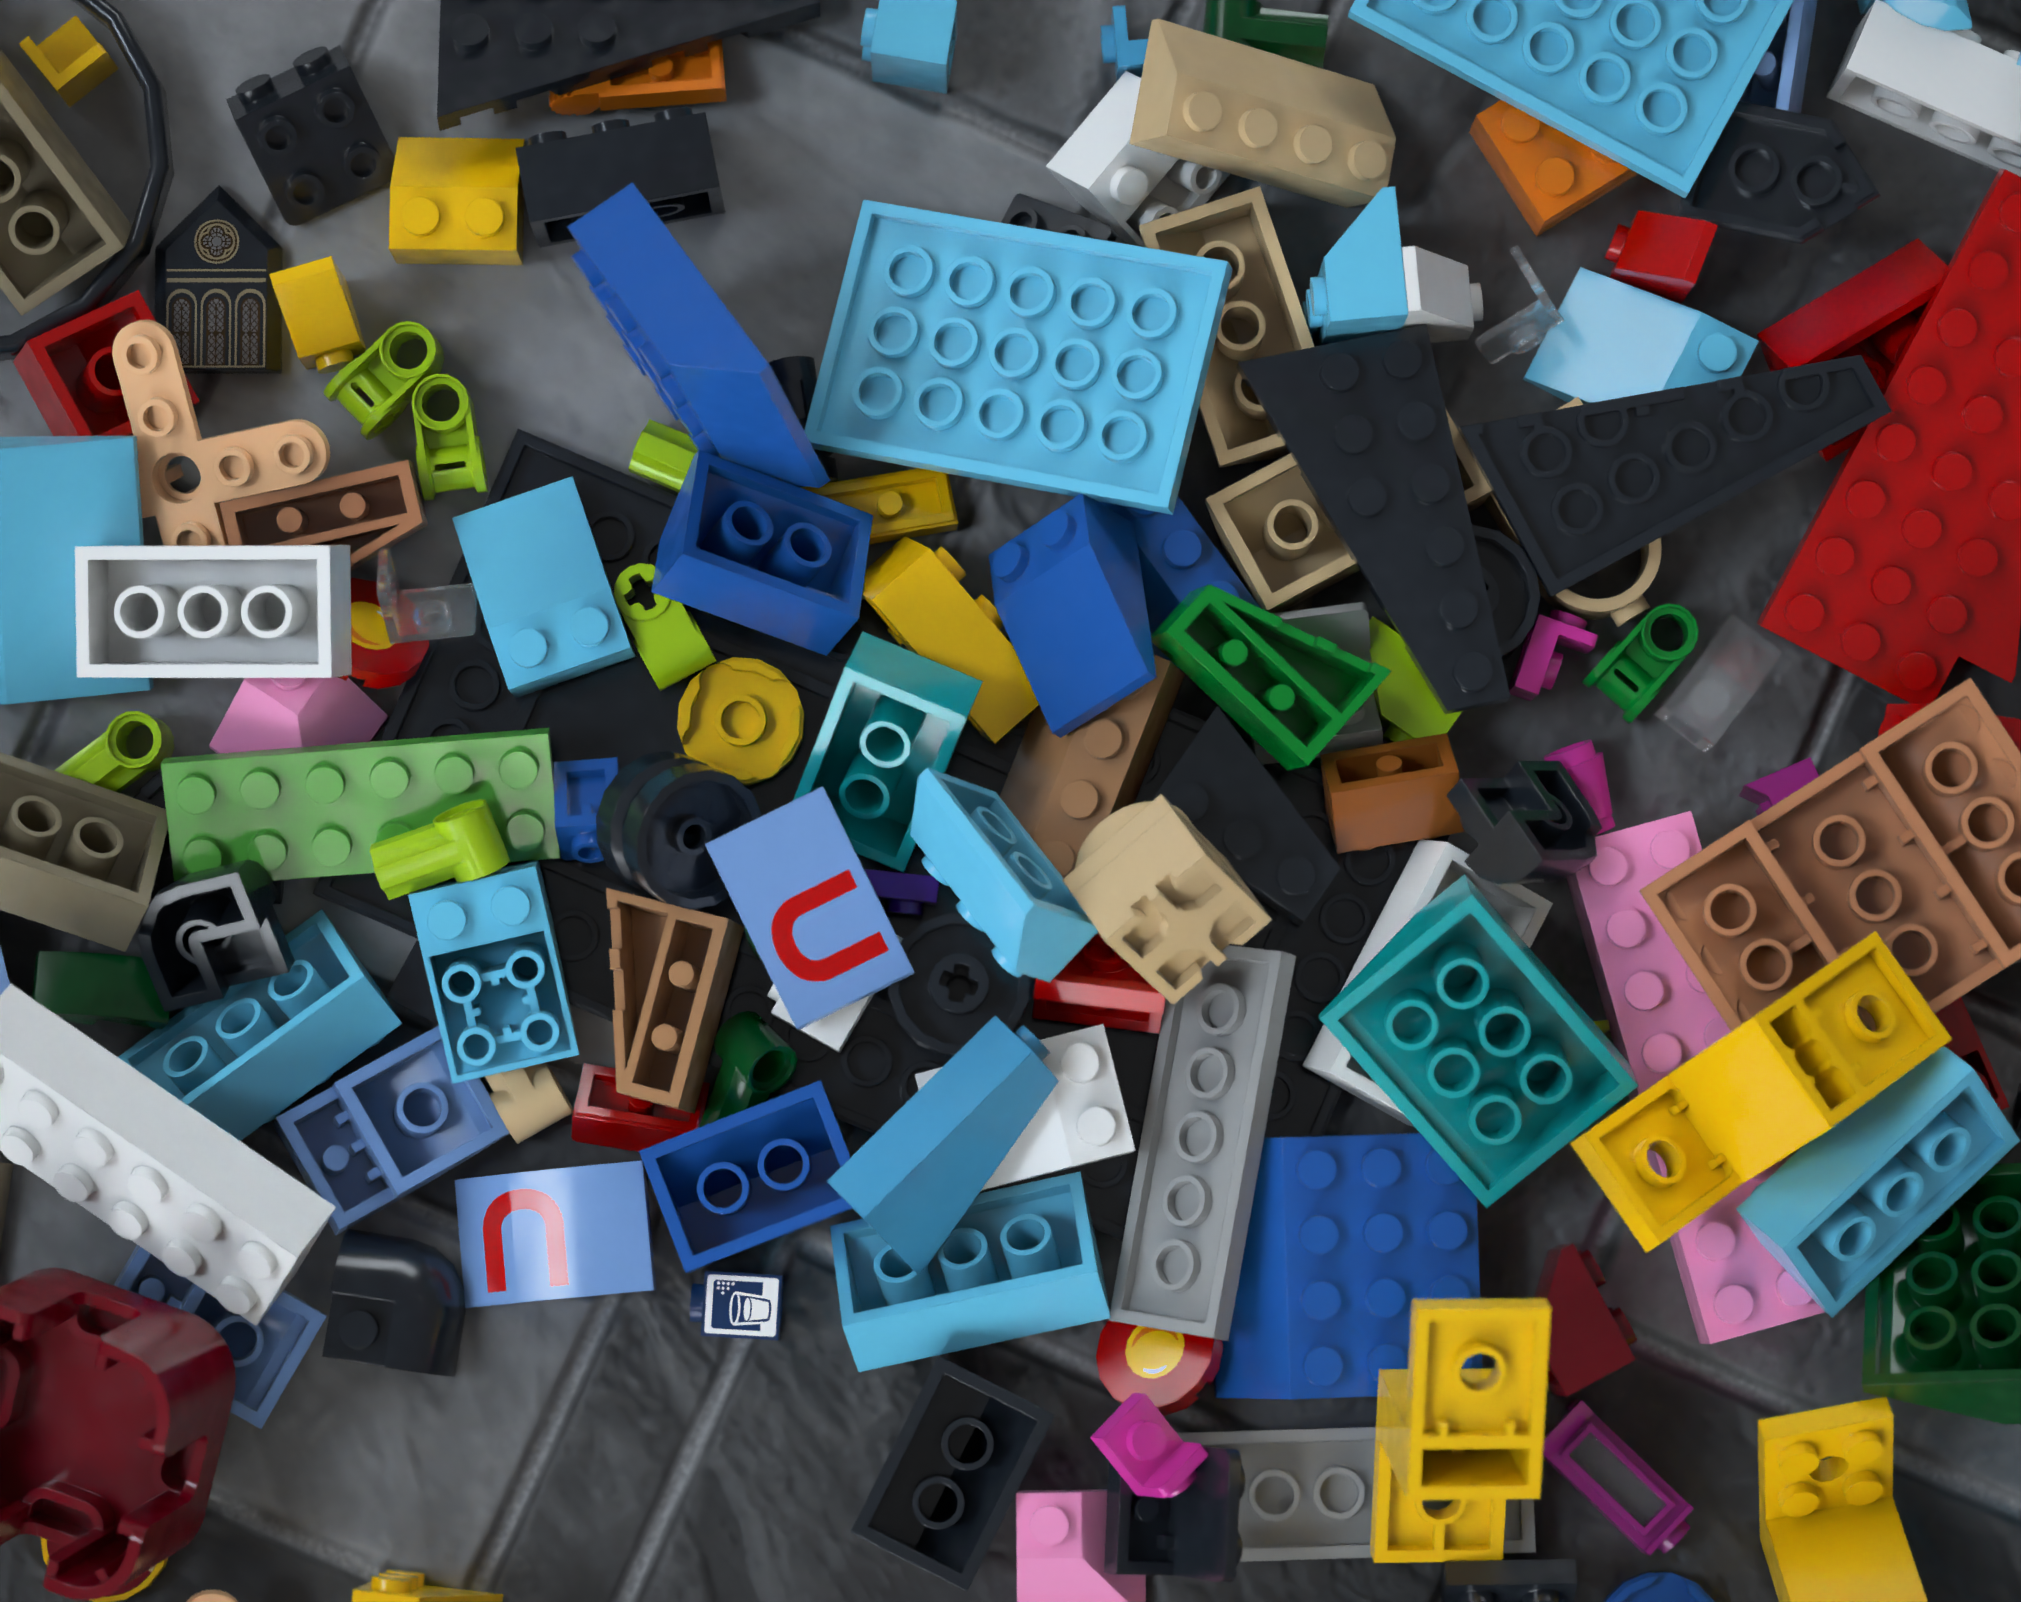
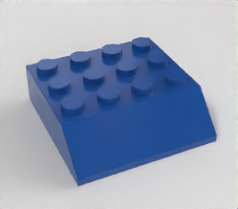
M633 182L568 226L580 248L579 251L571 256L574 263L590 284L588 286L606 312V318L624 343L622 346L640 373L650 378L656 387V393L676 421L681 420L697 450L707 452L796 486L820 488L830 481L770 365Z
M1420 1132L1264 1137L1228 1341L1222 1340L1223 1351L1220 1367L1214 1378L1215 1398L1317 1399L1377 1396L1379 1369H1409L1412 1299H1480L1477 1197ZM1482 1353L1474 1354L1466 1359L1461 1369H1482Z

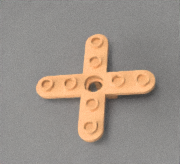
M139 320L122 328L115 337L112 347L113 361L133 435H137L142 518L156 517L163 545H229L219 502L306 484L318 478L327 468L330 460V446L327 437L318 426L303 419H292L202 439L178 347L171 332L158 322ZM178 456L190 458L197 465L201 476L199 486L186 493L177 491L170 485L171 482L184 476L181 464L168 466L170 461Z

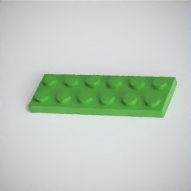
M549 728L163 758L161 762L174 882L189 873L248 859L259 862L270 875L272 881L375 873L369 851L371 844L433 823L432 820L442 812L460 804L479 799H486L510 859L509 862L556 859L561 856L555 830L554 771Z

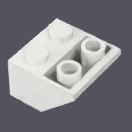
M1125 71L1046 165V168L1082 207L1103 224L1109 225L1129 245L1145 247L1139 231V225L1205 204L1230 173L1129 144L1141 78Z

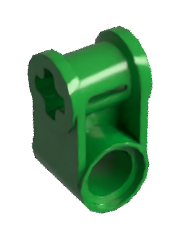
M1668 603L1657 606L1635 626L1623 641L1619 640L1584 678L1582 683L1587 688L1596 686L1624 711L1622 719L1630 724L1666 685V679L1693 650L1699 633L1696 619L1689 610L1680 605ZM1662 618L1671 619L1680 626L1683 633V643L1678 650L1671 652L1663 651L1655 646L1650 635L1651 626L1655 620Z

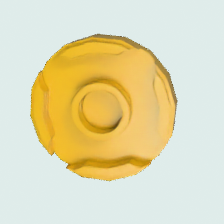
M732 657L709 666L689 682L679 702L677 730L687 756L704 762L712 768L734 776L743 785L750 786L773 778L792 762L803 740L805 714L797 690L779 669L759 659Z

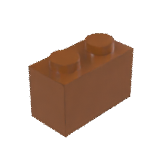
M1447 733L1320 755L1326 815L1337 854L1356 850L1367 851L1380 846L1415 840H1431L1444 835L1464 832L1460 821L1461 817L1446 796L1460 780L1458 767Z

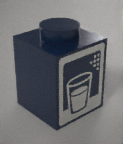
M705 1271L704 1284L692 1283L690 1322L701 1323V1336L781 1340L785 1276Z

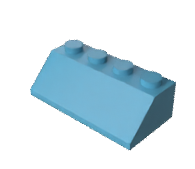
M322 909L285 935L295 959L289 973L229 987L223 999L188 1006L169 1019L168 1024L163 1029H155L119 1055L118 1058L239 1141L263 1124L275 1119L281 1111L311 1089L326 1082L333 1073L368 1048L378 1044L387 1034L400 1026L402 1022L382 990Z
M1942 1046L1834 1127L1799 1148L1765 1182L1758 1185L1736 1210L1767 1251L1810 1297L1833 1318L2005 1156L2020 1139L1975 1070L1947 1047Z
M1081 1171L979 1193L930 1263L919 1274L864 1219L830 1226L842 1327L858 1372L1111 1318L1102 1263Z

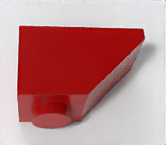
M1638 210L1629 227L1618 223L1604 257V259L1615 263L1609 278L1682 304L1697 281L1718 225L1705 220Z

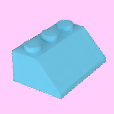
M1395 186L1382 187L1325 255L1318 276L1310 277V289L1306 290V301L1302 302V311L1311 338L1316 339L1317 346L1402 329L1406 321L1408 306Z
M928 767L918 776L910 835L925 854L922 858L923 866L936 880L946 886H950L960 899L956 904L959 913L973 927L980 931H985L995 944L991 951L992 955L1007 972L1015 977H1021L1024 974L1050 982L1094 937L1098 930L1062 881L1063 877L996 792Z

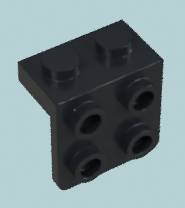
M340 45L329 51L327 47L311 49L293 61V68L272 78L269 74L252 77L236 88V95L226 99L234 121L284 220L292 226L301 225L391 182L395 157Z
M1203 1446L1208 1452V1456L1195 1469L1197 1476L1193 1483L1180 1494L1168 1498L1136 1495L1109 1462L1104 1573L1168 1575L1216 1582H1232L1236 1576L1237 1565L1241 1560L1243 1550L1238 1526L1239 1503L1245 1489V1472L1241 1465L1239 1451L1230 1448Z

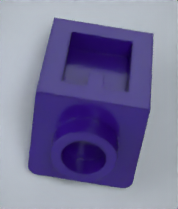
M865 869L878 898L885 900V912L923 916L924 904L937 905L940 882L933 876Z

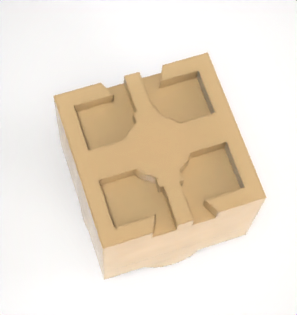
M1162 794L1153 801L1139 802L1121 808L1101 821L1082 844L1077 856L1075 869L1062 879L1105 942L1172 1005L1203 980L1201 968L1210 960L1218 967L1227 959L1222 951L1230 943L1237 945L1245 944L1272 920L1230 862L1195 828L1186 814L1178 807L1172 805Z

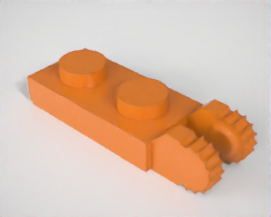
M722 39L707 43L708 51L685 57L684 52L680 51L653 59L652 67L562 95H557L550 91L549 107L556 114L571 116V114L589 115L599 107L601 111L726 102Z

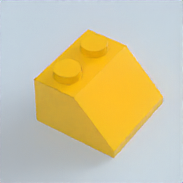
M398 137L390 183L389 250L396 263L523 265L524 191L515 148L525 146V139Z

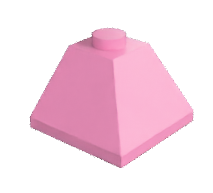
M338 677L245 678L210 742L209 748L220 754L372 742L388 721L389 716L349 677L347 681Z
M1108 1489L1017 1491L1015 1495L1017 1602H1146V1575L1104 1573Z

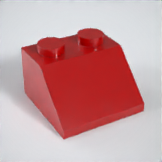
M139 290L28 340L13 361L53 436H133L113 361L112 347L115 337L125 326L139 320H152L156 322ZM186 377L194 407L200 400Z

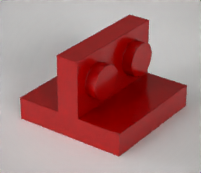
M1097 932L1050 982L1036 978L1032 1018L1092 1026L1104 1024V1027L1160 1034L1166 998L1107 944L1100 933Z

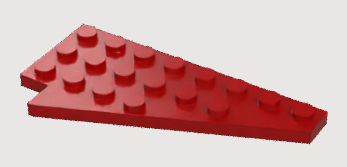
M2000 168L1881 390L1892 411L1860 429L1757 622L1761 627L1911 704H1930L1935 701L1958 657L1977 665L2009 683H2012L2016 675L2021 625V177Z

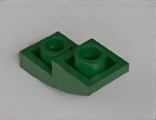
M39 951L36 954L32 998L64 1021L94 1025L98 1020L158 1029H163L168 1024L169 1011L164 1012L142 957L62 951Z

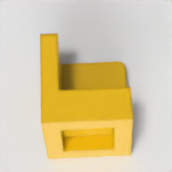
M76 15L37 46L29 36L18 43L69 108L119 69L108 52L97 42Z

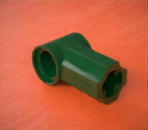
M1206 0L1203 24L1204 33L1323 68L1328 31V15L1262 8L1261 2L1257 0Z
M744 1011L735 1014L720 1027L715 1036L714 1048L716 1054L723 1062L699 1127L768 1101L770 1093L783 1087L790 1080L796 1069V1052L756 1012Z

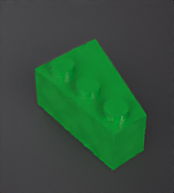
M1211 584L1191 591L1151 635L1152 643L1287 771L1308 766L1392 672V670L1375 662L1369 663L1338 648L1337 644L1320 636L1314 637L1283 622L1282 618Z

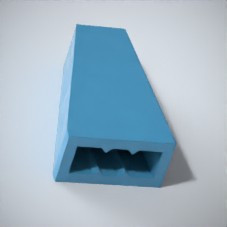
M994 1016L827 1180L838 1194L917 1274L930 1263L1059 1082L1042 1062L1050 1054L1049 1050L1024 1025L1013 1033L997 1016Z

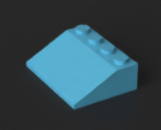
M137 435L0 437V705L147 691L154 688L153 678H77L75 547L144 545Z

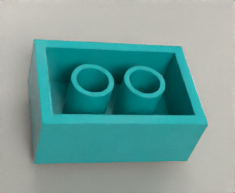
M862 631L844 668L793 801L823 786L855 852L904 873L916 846V842L911 837L910 832L918 776L927 767L944 774L946 773L983 681Z

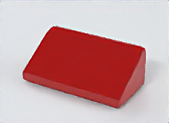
M584 1063L572 1114L571 1138L573 1141L639 1152L699 1128L707 1106L710 1083L703 1082L695 1114L618 1093L616 1090L615 1068Z

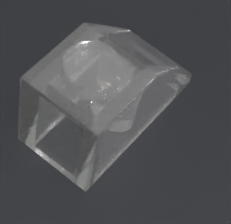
M1731 614L1654 715L1705 753L1718 742L1748 703L1782 651L1734 614Z

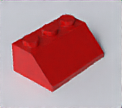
M1915 239L1756 334L1769 370L1775 371L1862 355L1877 385L1882 390L1948 265L1921 240ZM1860 429L1818 451L1819 455L1827 462L1849 449Z

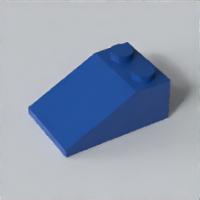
M1079 494L988 555L995 607L1050 730L1054 735L1062 738L1157 677L1134 523L1084 494Z

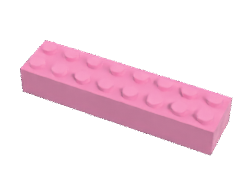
M1691 811L1595 837L1596 854L1598 856L1591 864L1566 877L1606 1018L1609 1020L1614 1046L1629 1062L1638 1083V1087L1628 1094L1630 1101L1730 1032L1719 1012L1639 892V890L1702 850ZM1647 1150V1159L1651 1168L1658 1175L1666 1177L1667 1168L1663 1159L1656 1152ZM1790 1154L1740 1185L1670 1237L1700 1344L1717 1343L1825 1312L1759 1242L1736 1210L1758 1185L1765 1182L1791 1157Z

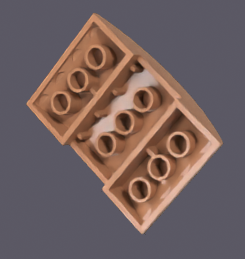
M1969 678L1760 815L1746 821L1639 890V892L1730 1031L1784 996L1875 931L1935 1014L2021 959V752L1972 679ZM1857 1006L1860 1021L1866 1028L1875 1032L1876 1026L1872 1015L1865 1008Z

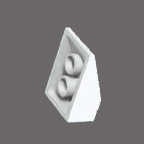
M1104 1024L1039 1040L1050 1052L1042 1062L1059 1082L981 1191L1135 1151ZM942 1067L915 1074L918 1089L920 1090Z

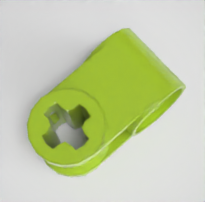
M411 321L396 323L388 328L361 356L355 358L341 369L328 383L323 391V395L329 401L338 400L362 425L360 434L366 440H371L386 430L402 414L407 405L412 401V394L417 384L425 377L439 374L442 371L445 359L443 348L437 338L421 324ZM412 339L425 341L427 354L422 364L413 369L400 368L397 363V353L401 345ZM361 388L372 399L374 406L370 407L358 394V389Z
M434 374L425 377L417 384L412 394V410L417 438L416 459L424 501L434 500L436 494L440 492L475 488L478 493L488 492L485 457L481 438L478 436L471 395L458 379L448 374ZM441 390H450L457 393L460 399L456 415L444 422L430 419L427 414V403L430 397ZM465 466V467H462V468H455V469H448V470L439 471V470H441V469H447V468H454V467Z
M639 563L629 566L620 573L615 583L614 597L621 614L635 638L633 642L658 689L662 691L716 662V659L690 611L686 612L682 603L654 594V600L657 605L650 610H645L640 603L629 606L627 600L635 595L632 584L641 579L649 587L653 584L655 566Z

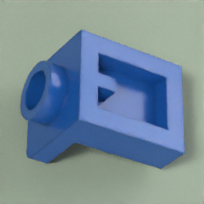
M618 757L554 762L555 830L563 860H578L585 863H596L604 860L597 845L596 815L605 789L620 771Z

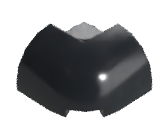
M1518 761L1504 778H1461L1446 795L1460 815V821L1464 830L1479 844L1464 862L1482 879L1496 884H1528L1558 881L1573 875L1591 864L1598 856L1596 854L1595 836L1602 829V826L1594 810L1560 761Z
M248 859L189 873L161 889L150 901L137 935L142 959L164 1012L223 999L230 986L290 972L295 959L273 907V903L279 893L270 875L259 862Z
M348 1229L343 1237L334 1269L330 1290L333 1296L322 1357L404 1371L455 1377L466 1308L464 1287L454 1265L436 1247L420 1241Z

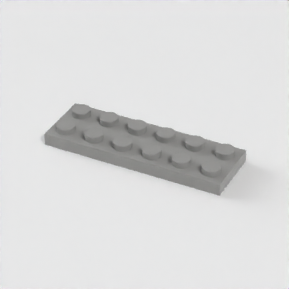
M1231 945L1222 950L1227 959L1218 967L1211 960L1201 968L1203 980L1174 1005L1167 999L1165 1000L1111 1302V1318L1108 1319L1109 1321L1224 1341L1229 1339L1296 959L1295 955L1282 951Z
M1376 1426L1177 1433L1184 1442L1200 1443L1202 1446L1237 1449L1240 1453L1241 1465L1245 1472V1489L1239 1503L1238 1531L1243 1545L1240 1562L1372 1558L1370 1554ZM1506 1499L1503 1553L1536 1552L1534 1499ZM1423 1500L1422 1502L1425 1507L1438 1510L1447 1507L1453 1500Z

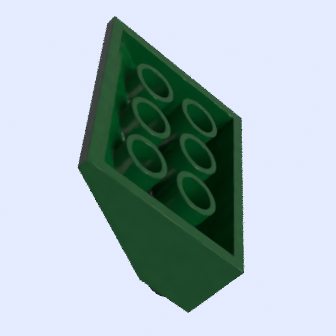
M2021 1163L1995 1164L1866 1286L1862 1389L1864 1393L2001 1424H2021Z

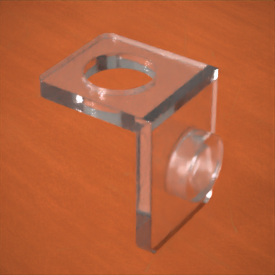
M1518 245L1510 249V252L1538 297V300L1474 340L1490 364L1498 362L1511 353L1518 355L1535 348L1545 338V332L1564 321Z
M389 548L379 549L377 596L390 644L471 636L476 633L477 595L472 583L400 591Z

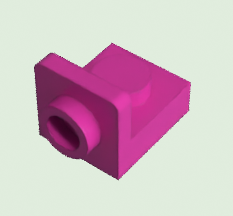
M1551 610L1549 617L1537 615L1535 624L1525 637L1508 687L1510 694L1531 701L1539 695L1541 687L1551 690L1563 659V654L1554 651L1556 644L1584 654H1588L1595 648L1598 635L1585 630L1587 621L1559 610Z
M1132 1393L1090 1437L1133 1492L1139 1496L1168 1498L1180 1494L1193 1483L1197 1476L1195 1469L1208 1456V1452L1200 1443L1184 1442L1144 1393Z

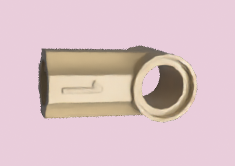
M547 1063L485 1076L493 1090L490 1093L491 1100L517 1144L573 1113V1108Z

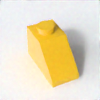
M332 256L269 274L298 358L306 370L317 367L320 374L336 372L353 361V356L362 354L367 350L347 281Z

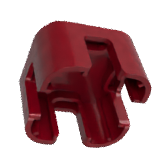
M63 1268L36 1270L0 1287V1546L21 1534L35 1535L65 1546L49 1556L43 1580V1587L46 1590L75 1600L103 1598L184 1548L198 1533L205 1517L236 1388V1370L232 1354L223 1337L211 1324L190 1312Z

